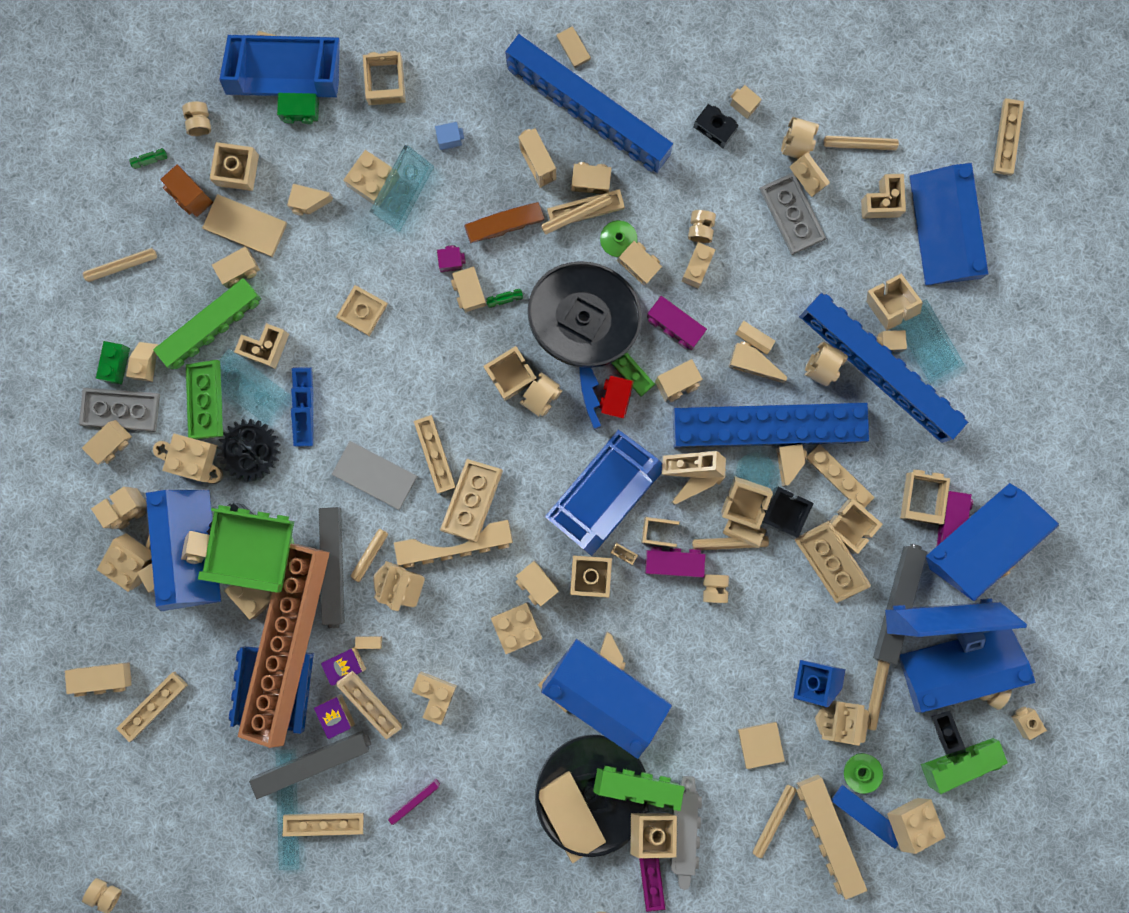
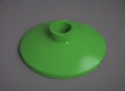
M621 220L608 223L600 235L602 248L613 257H620L633 241L637 243L638 240L634 227L628 222ZM620 234L623 238L617 240L615 236Z
M866 753L856 754L845 764L844 779L847 785L855 792L870 793L880 786L883 779V769L880 762L872 755ZM860 769L865 770V774L862 776L858 773Z

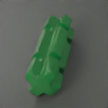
M161 148L156 150L155 153L152 151L139 155V158H130L129 161L131 167L137 169L141 165L147 166L158 162L159 159L162 161L168 157L166 151Z
M515 289L513 290L514 292L508 291L497 294L496 297H487V305L489 308H492L496 304L503 305L513 302L515 299L516 301L523 299L522 290Z

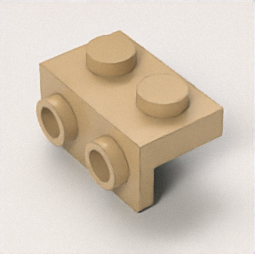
M808 152L790 166L794 176L798 178L811 197L830 183Z

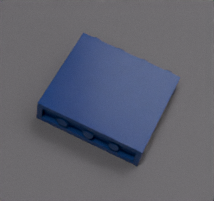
M243 646L237 651L236 662H238V669L234 672V682H236V685L231 694L233 709L229 712L230 727L241 724L259 647ZM306 652L288 725V730L297 734L305 731L314 653Z

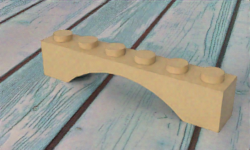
M509 520L489 523L480 533L477 543L469 540L466 543L453 547H433L423 544L416 539L394 542L398 566L403 565V568L414 567L415 562L422 561L424 565L434 563L433 559L441 557V561L453 559L452 555L460 554V557L472 555L471 551L479 550V553L491 551L490 547L498 546V550L509 548V544L513 543Z

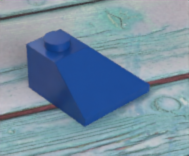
M800 660L793 698L829 707L843 688L846 669Z

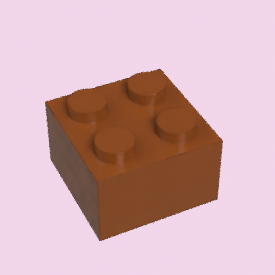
M178 164L160 179L165 184L162 188L189 215L193 213L198 217L213 204V201Z

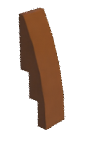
M539 202L478 219L465 224L464 227L470 243L503 236L507 232L523 229L527 225L544 221V216Z

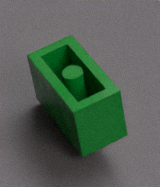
M278 93L277 115L286 124H293L294 121L313 124V122H318L319 99L315 93Z
M103 341L96 379L122 385L130 348L123 344Z

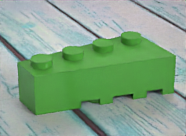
M991 738L967 747L966 753L946 758L945 755L920 765L928 786L939 794H943L990 771L999 770L1008 762L1000 741Z
M605 766L604 769L597 768L594 793L621 800L628 798L630 801L641 804L646 801L648 804L662 808L666 805L673 810L681 811L685 787L672 782L670 777L660 775L659 779L653 778V774L641 772L640 776L634 775L635 771L623 769V772H617L615 767Z

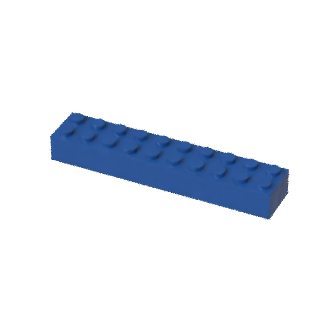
M520 34L516 36L505 51L509 72L523 77L522 80L527 85L537 87L541 95L551 97L554 104L558 107L563 106L568 109V113L572 117L582 119L586 127L596 129L599 136L603 139L613 141V145L617 149L627 151L631 159L641 161L648 171L658 173L670 157L673 143Z
M821 292L799 318L831 346L848 355L847 360L938 441L943 443L953 440L969 423L965 420V415L958 410L955 411L947 399L939 397L935 393L936 390L931 385L922 382L921 377L916 372H911L903 360L896 359L888 347L880 345L872 333H867L862 329L861 323L857 320H852L845 309L837 307L829 295Z
M868 403L674 408L672 410L674 448L849 444L869 441Z

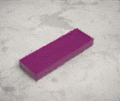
M434 779L388 818L391 825L396 824L436 791L440 786L439 781Z
M639 858L646 912L666 910L659 858Z

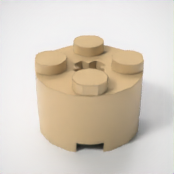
M792 117L787 126L790 128L786 136H784L781 152L783 155L799 159L805 153L813 151L816 143L813 137L817 134L819 124Z
M821 342L817 346L820 350L815 355H811L805 367L807 372L804 375L823 386H829L831 381L836 382L839 378L840 372L838 370L841 365H844L848 355L826 342Z
M542 372L538 376L541 379L537 382L533 381L523 395L526 400L520 401L521 405L538 417L546 415L552 407L549 405L551 401L557 400L562 393L561 385Z

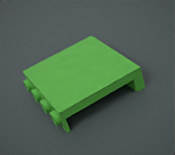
M218 505V509L211 508V511H214L204 569L199 571L198 579L271 592H282L295 521H290L289 516L283 515L271 518L269 517L270 513L259 511L257 515L250 514V510L238 508V512L230 511L231 507Z

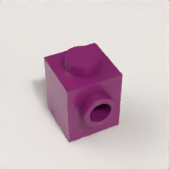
M449 245L445 249L437 250L440 272L463 270L462 264H466L465 253H461L460 247Z

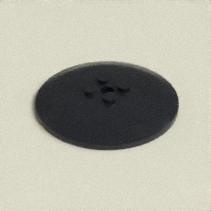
M569 262L549 270L534 286L528 303V322L536 341L549 355L571 366L594 368L615 362L631 349L641 328V307L633 288L617 272L593 262ZM584 314L589 320L581 321L578 316Z
M604 735L579 736L558 747L543 765L535 789L536 812L545 833L563 850L583 857L604 856L626 845L631 840V813H647L649 805L646 801L641 804L630 801L628 798L621 800L601 796L596 793L593 798H586L587 790L590 788L594 789L597 768L604 769L605 766L615 767L617 772H623V769L635 771L634 775L640 776L641 772L646 773L639 758L637 759ZM568 771L571 773L606 841L590 853L576 852L563 846L539 800V791Z

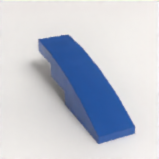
M312 367L291 368L293 388H291L293 446H313Z
M579 367L585 408L592 427L596 430L601 427V424L594 409L598 408L600 403L593 389L599 387V383L592 368Z
M842 785L831 801L892 848L896 849L898 842L890 821Z

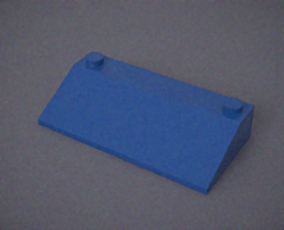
M228 35L219 78L225 95L278 96V93H315L317 97L337 98L340 39L339 37Z
M972 163L951 165L910 175L925 286L977 280L987 276L989 273Z
M618 429L545 517L589 555L593 556L662 474V463L658 458Z
M1009 483L926 555L929 569L968 598L975 601L1059 526V523L1028 494Z
M161 490L147 492L146 502L156 607L162 612L222 602L220 583L198 579L199 571L204 569L205 559L198 564H191L187 560L181 559L185 537L189 531L209 535L206 531L210 528L209 524L213 521L210 490Z
M992 598L980 599V603L905 608V605H894L893 609L885 610L887 634L923 637L1027 628V624L1001 602H993Z
M1013 630L984 632L983 634L986 638L984 647L964 653L957 639L900 654V663L915 712L922 713L1036 683L1030 663Z
M577 638L542 684L541 693L637 759L651 743L672 707V704Z

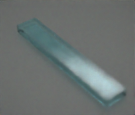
M296 749L275 750L276 767L296 759ZM297 783L277 791L279 870L300 868L299 836L283 837V815L298 814Z

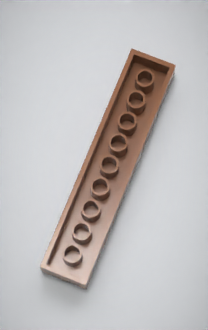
M290 544L282 592H272L237 736L239 738L269 748L284 746L330 552L299 544Z

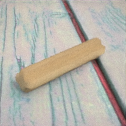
M378 529L351 574V578L355 581L360 582L388 536L386 531Z

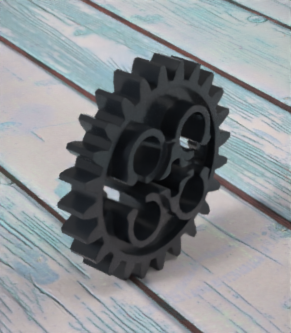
M242 419L241 425L235 421V428L228 426L230 432H223L225 439H219L223 444L222 446H217V449L222 450V453L217 454V456L223 457V460L219 463L222 465L226 464L223 470H231L230 476L236 474V479L240 480L243 477L244 481H248L250 477L253 481H256L257 475L260 478H264L263 472L270 474L268 468H276L273 461H279L275 454H281L280 451L276 450V447L281 446V444L274 442L278 439V436H271L274 430H267L269 425L264 424L261 427L262 422L258 420L255 423L253 419H250L247 424V421ZM253 432V440L248 442L243 439L242 441L246 446L252 447L250 451L255 456L268 463L260 464L259 470H257L258 464L251 463V466L246 469L244 466L245 460L255 461L256 459L253 455L246 453L248 450L243 444L230 439L231 437L238 436L239 433L240 436L246 438L248 433ZM238 444L239 451L233 454L232 447ZM265 446L266 453L260 456L259 449Z

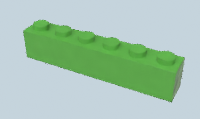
M242 278L153 350L166 367L172 370L174 368L178 369L184 365V360L189 356L194 357L200 351L199 348L204 344L209 345L212 343L218 333L226 332L233 321L241 320L247 310L256 308L262 298L249 282Z

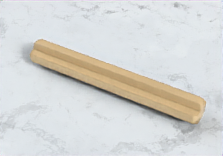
M825 136L823 141L824 147L897 150L899 146L898 139Z
M604 194L542 224V230L545 234H549L611 204L612 200L609 194Z
M153 248L84 271L83 277L85 281L91 282L157 258V254Z
M764 536L760 547H768V536ZM732 537L694 539L692 542L693 549L756 548Z
M878 660L868 707L867 729L876 730L890 666V663Z
M786 785L753 850V854L756 857L762 858L796 793V789L793 786Z

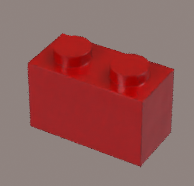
M610 376L609 379H606L604 384L606 395L605 398H601L599 408L602 409L601 413L625 418L634 381Z

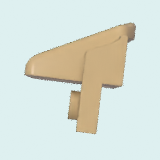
M385 561V564L373 576L374 598L379 603L386 604L391 610L399 611L402 605L415 607L425 579L420 574Z
M833 701L829 707L822 706L815 717L822 739L860 746V743H864L869 714L868 710L864 709L865 705Z

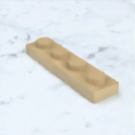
M1007 98L1003 100L993 173L1009 176L1014 174L1024 101Z
M620 189L547 208L549 219L552 220L604 194H609L612 200L611 204L574 222L623 210L625 206Z
M430 415L415 420L414 424L437 494L456 488L433 416Z
M820 444L807 455V460L847 499H854L865 508L875 498Z
M353 671L337 682V687L386 740L402 729V724Z
M172 672L116 729L128 742H132L188 684L176 672Z
M364 813L283 815V837L363 834Z

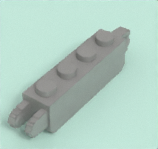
M682 776L681 785L685 788L681 811L672 809V814L677 816L676 857L670 858L671 870L677 874L679 887L683 890L690 887L691 875H695V869H699V857L696 856V849L700 848V837L697 836V829L701 828V817L698 816V809L702 807V797L696 791L695 778L693 776Z

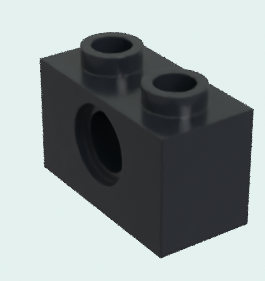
M707 104L695 120L693 128L721 148H724L737 131L739 125L736 124L737 122L732 117L722 114L718 107ZM717 122L721 125V127L716 128L712 125V123Z
M951 711L931 716L946 758L966 753V748Z

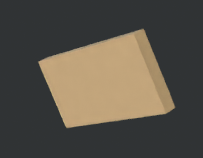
M217 194L202 228L273 257L287 222Z
M466 459L440 531L477 543L503 470Z
M829 521L795 539V542L836 603L870 588L871 584Z
M569 771L554 779L539 791V800L563 846L576 852L590 853L606 842ZM565 851L571 863L583 857Z

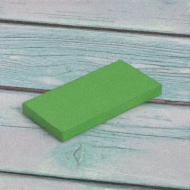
M212 360L186 364L188 437L196 440L223 437L220 361Z

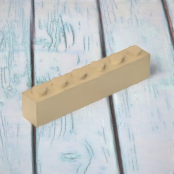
M815 775L798 782L799 789H796V793L800 801L804 800L806 805L803 808L808 820H812L814 825L811 827L812 833L815 838L820 840L821 845L818 847L823 857L826 856L828 860L826 867L830 876L834 875L836 882L833 885L837 894H841L846 900L866 892L867 888L822 777Z

